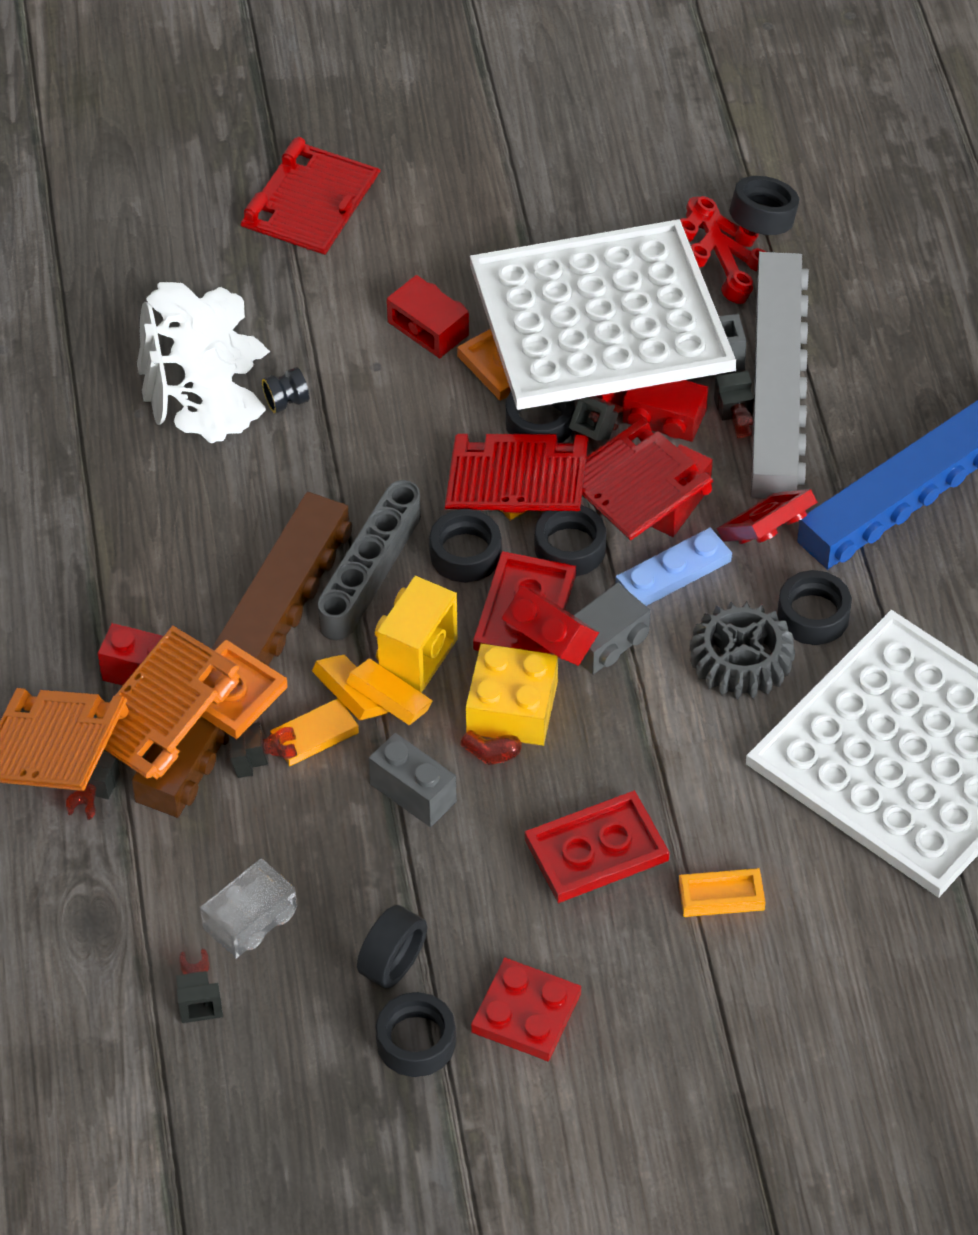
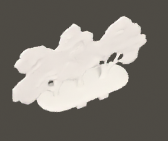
M159 282L157 284L158 289L152 291L146 298L148 302L142 304L140 314V349L137 368L139 375L145 374L142 387L144 402H151L155 422L157 425H160L166 418L168 395L174 396L184 406L175 416L174 422L176 427L184 433L201 434L209 443L223 441L229 433H242L244 429L249 427L252 420L258 419L263 414L266 408L253 392L232 382V376L234 373L246 374L254 366L253 361L255 359H261L270 352L254 336L241 335L233 331L239 321L245 318L244 300L236 293H230L222 287L205 293L203 298H198L183 283ZM152 308L160 312L164 319L158 326L155 324ZM171 322L180 323L179 327L169 328ZM158 333L174 340L171 353L168 356L161 355ZM163 363H177L183 367L185 378L179 385H167ZM188 382L194 383L192 388H185L184 385ZM186 391L197 394L202 398V404L187 400L188 395L181 394V392ZM187 406L195 407L197 412H190Z

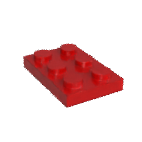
M502 551L473 639V650L479 651L481 644L552 654V652L505 622L501 617L521 585L542 594L566 610L576 577V566Z
M635 790L525 831V842L558 903L669 861L670 852Z

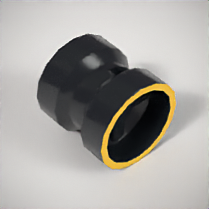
M298 367L286 370L283 376L276 377L271 375L262 379L263 392L273 413L285 410L288 402L289 404L295 403L300 405L310 400L305 378Z

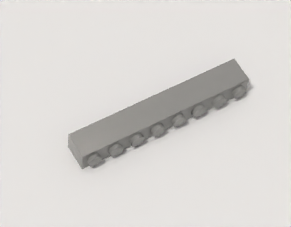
M759 252L756 295L751 498H767L777 492L797 491V485H805L806 463L799 462V456H805L806 434H800L799 427L805 428L807 406L800 405V399H806L807 377H800V371H806L807 350L801 349V344H807L808 322H801V317H807L808 295H801L802 290L808 289L809 269L802 268V254Z

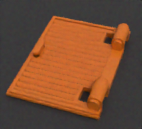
M172 626L115 695L126 697L127 702L125 705L128 707L129 712L127 717L118 719L104 750L147 779L151 777L156 780L161 778L179 757L178 753L180 751L176 746L212 702L216 705L222 703L239 683L240 676L236 673L239 670V666L177 627ZM215 668L222 672L224 676L214 688H211L203 682ZM155 743L163 751L151 764L142 756Z
M16 688L0 720V783L84 791L118 719H123L128 715L129 710L125 705L127 702L126 697L113 696L111 702H105L98 694L40 690L36 697L32 696L26 689ZM21 709H24L25 711H27V712H29V713L20 712V711H21ZM94 715H96L97 717H100V718H103V719H98V718H93V717H94Z

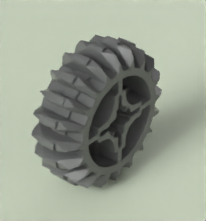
M747 601L742 607L738 608L730 602L727 610L716 605L713 615L704 613L701 624H696L693 630L689 651H691L690 662L692 667L696 668L698 679H706L708 690L719 686L721 696L731 691L734 692L738 700L742 693H748L754 700L758 690L768 695L772 690V685L780 687L784 677L788 676L791 672L792 661L795 658L794 638L792 633L788 632L786 621H778L776 611L765 614L762 604L757 609H752ZM763 643L771 650V655L764 652ZM714 645L720 648V653L723 654L721 657L713 650L712 647Z

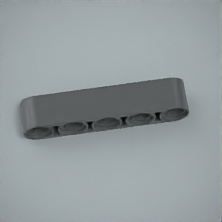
M399 480L391 483L319 597L320 632L326 638L342 640L353 632L421 518L420 492L417 485L413 482Z

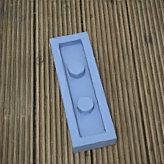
M710 527L617 575L616 583H620L647 606L730 563L732 552Z

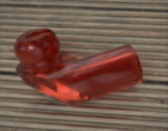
M469 730L463 736L460 743L464 749L488 765L512 760L519 755L522 749L520 739L514 735H502L486 740L473 730Z

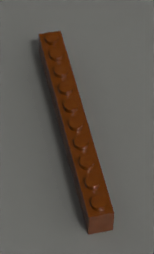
M308 491L306 492L211 649L215 651L225 640H228L267 666H269L274 656L278 657L282 653L286 643V635L291 627L295 628L299 624L305 603L308 599L315 597L324 571L331 570L338 547L341 543L345 544L351 535L352 522H349L348 505ZM200 717L176 746L180 751L178 753L179 757L161 778L157 780L153 777L147 779L136 772L132 779L135 802L179 818L185 806H190L194 802L199 782L204 774L209 775L216 762V753L222 744L226 745L229 742V734L203 717ZM154 743L145 760L152 764L163 749Z

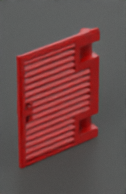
M296 137L283 153L282 163L262 192L256 193L245 208L241 227L326 255L381 172V169L307 145L302 137ZM299 155L310 159L306 166L296 163ZM261 210L273 214L268 222L258 219V214Z
M641 418L586 457L582 496L631 541L698 492L701 495L710 494L713 479L706 472L700 474L695 463L659 431L653 433L649 423L644 418ZM638 437L641 443L635 445L632 440ZM683 478L688 483L684 487L678 483Z
M468 434L455 435L445 509L503 510L505 513H523L525 510L580 511L588 436L575 435L574 443H557V435L486 434L485 442H469Z

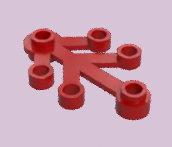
M705 196L690 198L686 205V218H682L680 221L689 242L693 241L699 228L705 229L706 235L700 243L691 245L698 266H705L711 255L710 252L714 249L727 276L721 287L722 294L733 303H745L753 291V280L747 273L739 270L733 255L747 263L752 270L758 271L759 252L766 251L759 248H754L750 251L745 247L753 246L759 233L737 226L720 215V211L712 199ZM721 230H723V231H725L726 233H728L729 235L733 236L736 241H734L733 239H731L730 237H728L727 235H725L724 233H722Z

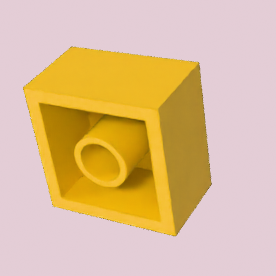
M415 575L407 588L403 587L399 590L394 601V607L388 616L383 615L376 625L375 637H377L378 642L376 659L379 660V665L421 693L458 640L457 593Z
M481 644L466 704V734L544 746L558 684V656Z

